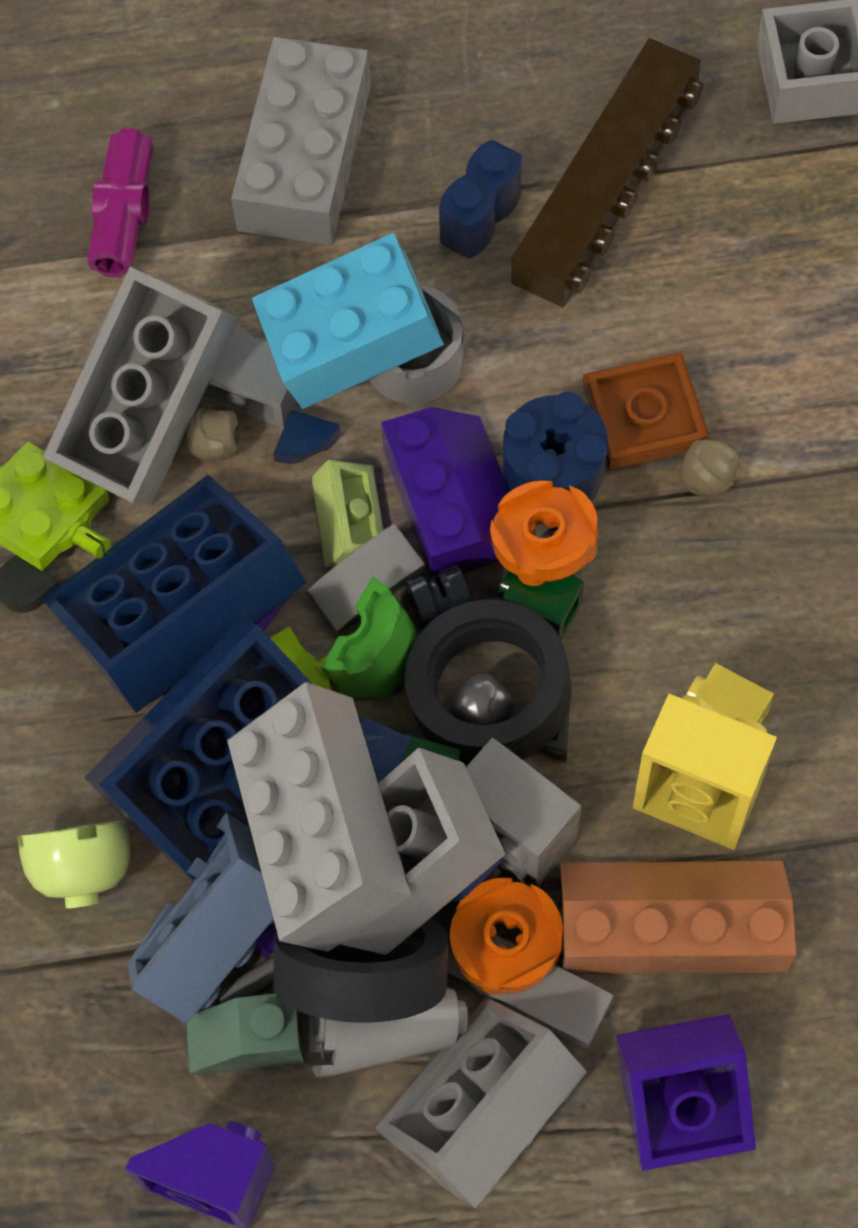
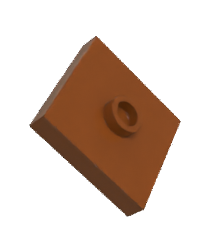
M682 352L583 374V386L589 405L602 419L608 434L607 464L610 471L685 454L694 441L711 440Z

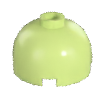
M128 820L68 827L66 829L48 830L17 836L23 871L33 888L46 897L64 898L66 908L99 904L98 893L116 887L126 875L131 860V839Z

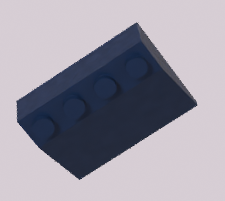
M208 474L109 548L106 554L103 553L102 558H96L57 587L43 601L112 687L137 713L149 703L157 700L167 689L182 679L237 622L253 624L275 606L286 601L292 593L307 582L281 539Z
M237 622L84 779L125 820H128V823L189 880L194 882L196 878L187 871L197 857L207 862L225 834V832L217 828V825L226 812L250 828L227 740L303 683H311V681L257 624Z

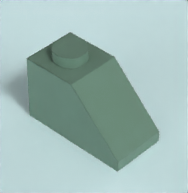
M276 994L235 998L196 1013L187 1023L189 1071L191 1076L304 1064L300 1011L285 1004Z

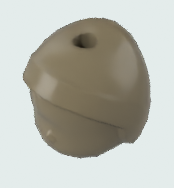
M198 409L191 418L186 430L188 451L194 457L206 461H222L231 458L238 450L241 432L236 413L231 410Z
M706 439L694 441L688 448L682 462L681 475L685 488L697 495L715 496L725 493L733 486L734 477L740 465L739 455L731 447L717 441Z

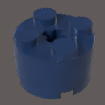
M571 392L538 397L518 408L506 420L503 435V477L509 492L529 482L539 480L552 481L553 487L564 488L570 491V485L579 489L592 502L603 482L606 470L608 434L602 419L590 406L584 403L579 395Z

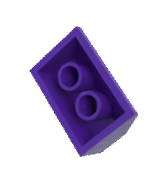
M429 407L381 422L383 450L430 578L437 576L441 568L457 564L463 574L499 562L494 553L490 527L491 521H494V517L499 512L498 504L509 493V489L481 417Z

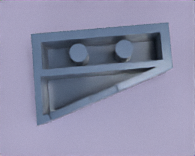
M227 812L217 825V828L225 832L207 862L197 857L187 871L196 879L175 907L167 902L128 962L131 989L186 1024L199 1009L205 1010L214 1002L224 978L234 966L238 968L247 962L255 949L257 938L269 924H275L251 830Z

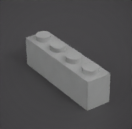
M112 304L93 339L94 344L112 307ZM235 326L201 400L284 428L290 412L294 410L297 401L282 382L268 341L254 337L246 329Z

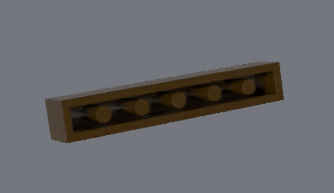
M648 38L511 257V284L562 308L565 307L573 292L580 294L583 291L591 275L592 267L590 264L596 254L603 256L607 252L614 237L615 229L613 226L619 217L624 219L628 217L637 198L638 192L635 190L642 180L648 182L652 178L659 163L660 155L658 153L663 144L670 146L674 142L681 127L682 118L680 117L685 108L692 110L697 104L704 86L703 82L698 81L701 65L700 59Z

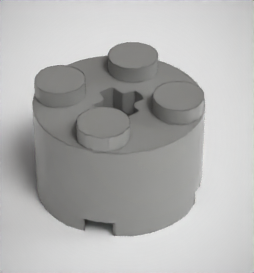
M421 285V290L444 345L368 379L379 393L391 400L405 403L410 408L425 407L430 401L447 393L458 381L464 366L463 325L457 306L441 291Z

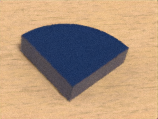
M291 410L274 451L275 461L295 464L301 462V459L313 456L322 450H328L340 435V425Z

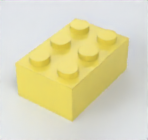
M669 693L642 753L632 808L735 851L758 796L777 737L768 734L767 729L754 720L744 717H738L734 720L714 712L713 707L700 698L688 695L680 698Z

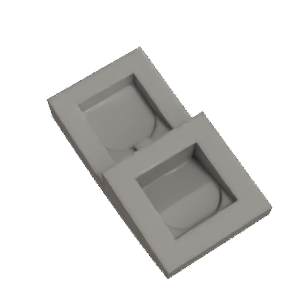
M394 523L348 555L307 591L310 598L338 635L361 620V616L354 608L371 577L385 584L393 592L404 585L406 580L415 578L424 572L425 564Z

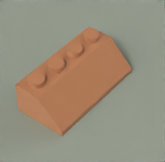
M783 861L560 863L561 919L563 923L562 969L572 974L788 973L796 957L793 898Z

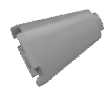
M447 987L444 998L436 1006L423 1013L404 1019L356 1023L327 1020L308 1015L309 1051L321 1052L322 1065L312 1066L313 1073L316 1077H331L454 1047L457 1036L465 1035L467 1030L466 1002L464 1000H457L455 990Z

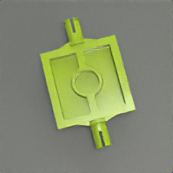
M28 441L5 465L0 467V545L41 571L59 553L71 548L73 545L80 546L98 559L102 558L103 552L105 554L108 552L111 541L89 527L93 518L109 502L107 490L43 458L45 451Z

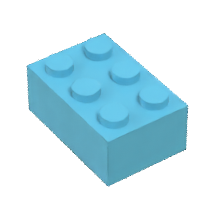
M394 232L252 298L282 382L302 409L444 345L412 265Z

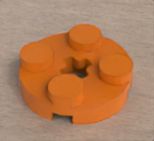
M533 481L513 489L498 504L499 512L494 517V521H491L490 527L494 553L499 562L509 572L518 575L522 583L528 586H538L546 581L563 579L576 573L596 557L599 533L597 513L590 499L579 489L569 485L570 491L564 488L553 487L552 481ZM544 523L548 529L558 528L551 537H535V527L539 524Z
M494 878L477 885L464 899L460 900L451 921L450 949L457 967L470 982L480 986L484 992L490 995L520 993L537 986L551 974L561 956L563 923L555 903L542 889L532 884L529 887L524 883L512 882V878ZM504 922L508 929L518 926L522 934L516 937L517 946L507 949L504 945L496 946L491 941L496 937L495 926Z

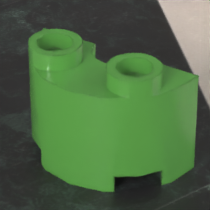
M371 577L354 608L361 616L360 627L349 636H338L321 669L343 695L362 699L372 697L376 700H382L391 696L395 692L397 684L405 677L406 661L412 645L420 632L390 589L382 582Z

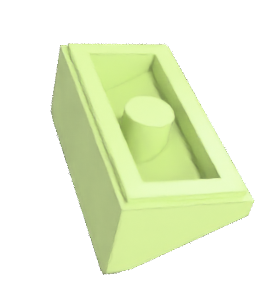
M327 460L312 477L325 567H335L348 555L384 530L373 465Z

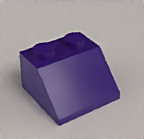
M729 1014L616 1035L622 1084L642 1171L756 1150L746 1052Z
M229 1121L226 1129L208 1123L135 1155L129 1159L125 1170L141 1189L237 1228H250L276 1165L267 1149V1145L260 1141L261 1133L243 1124Z

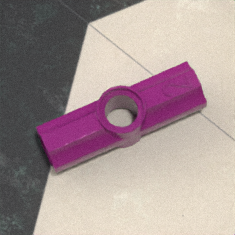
M121 128L118 133L111 134L103 179H97L93 188L92 215L94 227L87 260L90 269L96 270L106 277L121 278L123 274L128 272L130 266L133 267L139 227L145 226L148 220L150 193L147 182L154 146L152 138L143 135L138 129Z

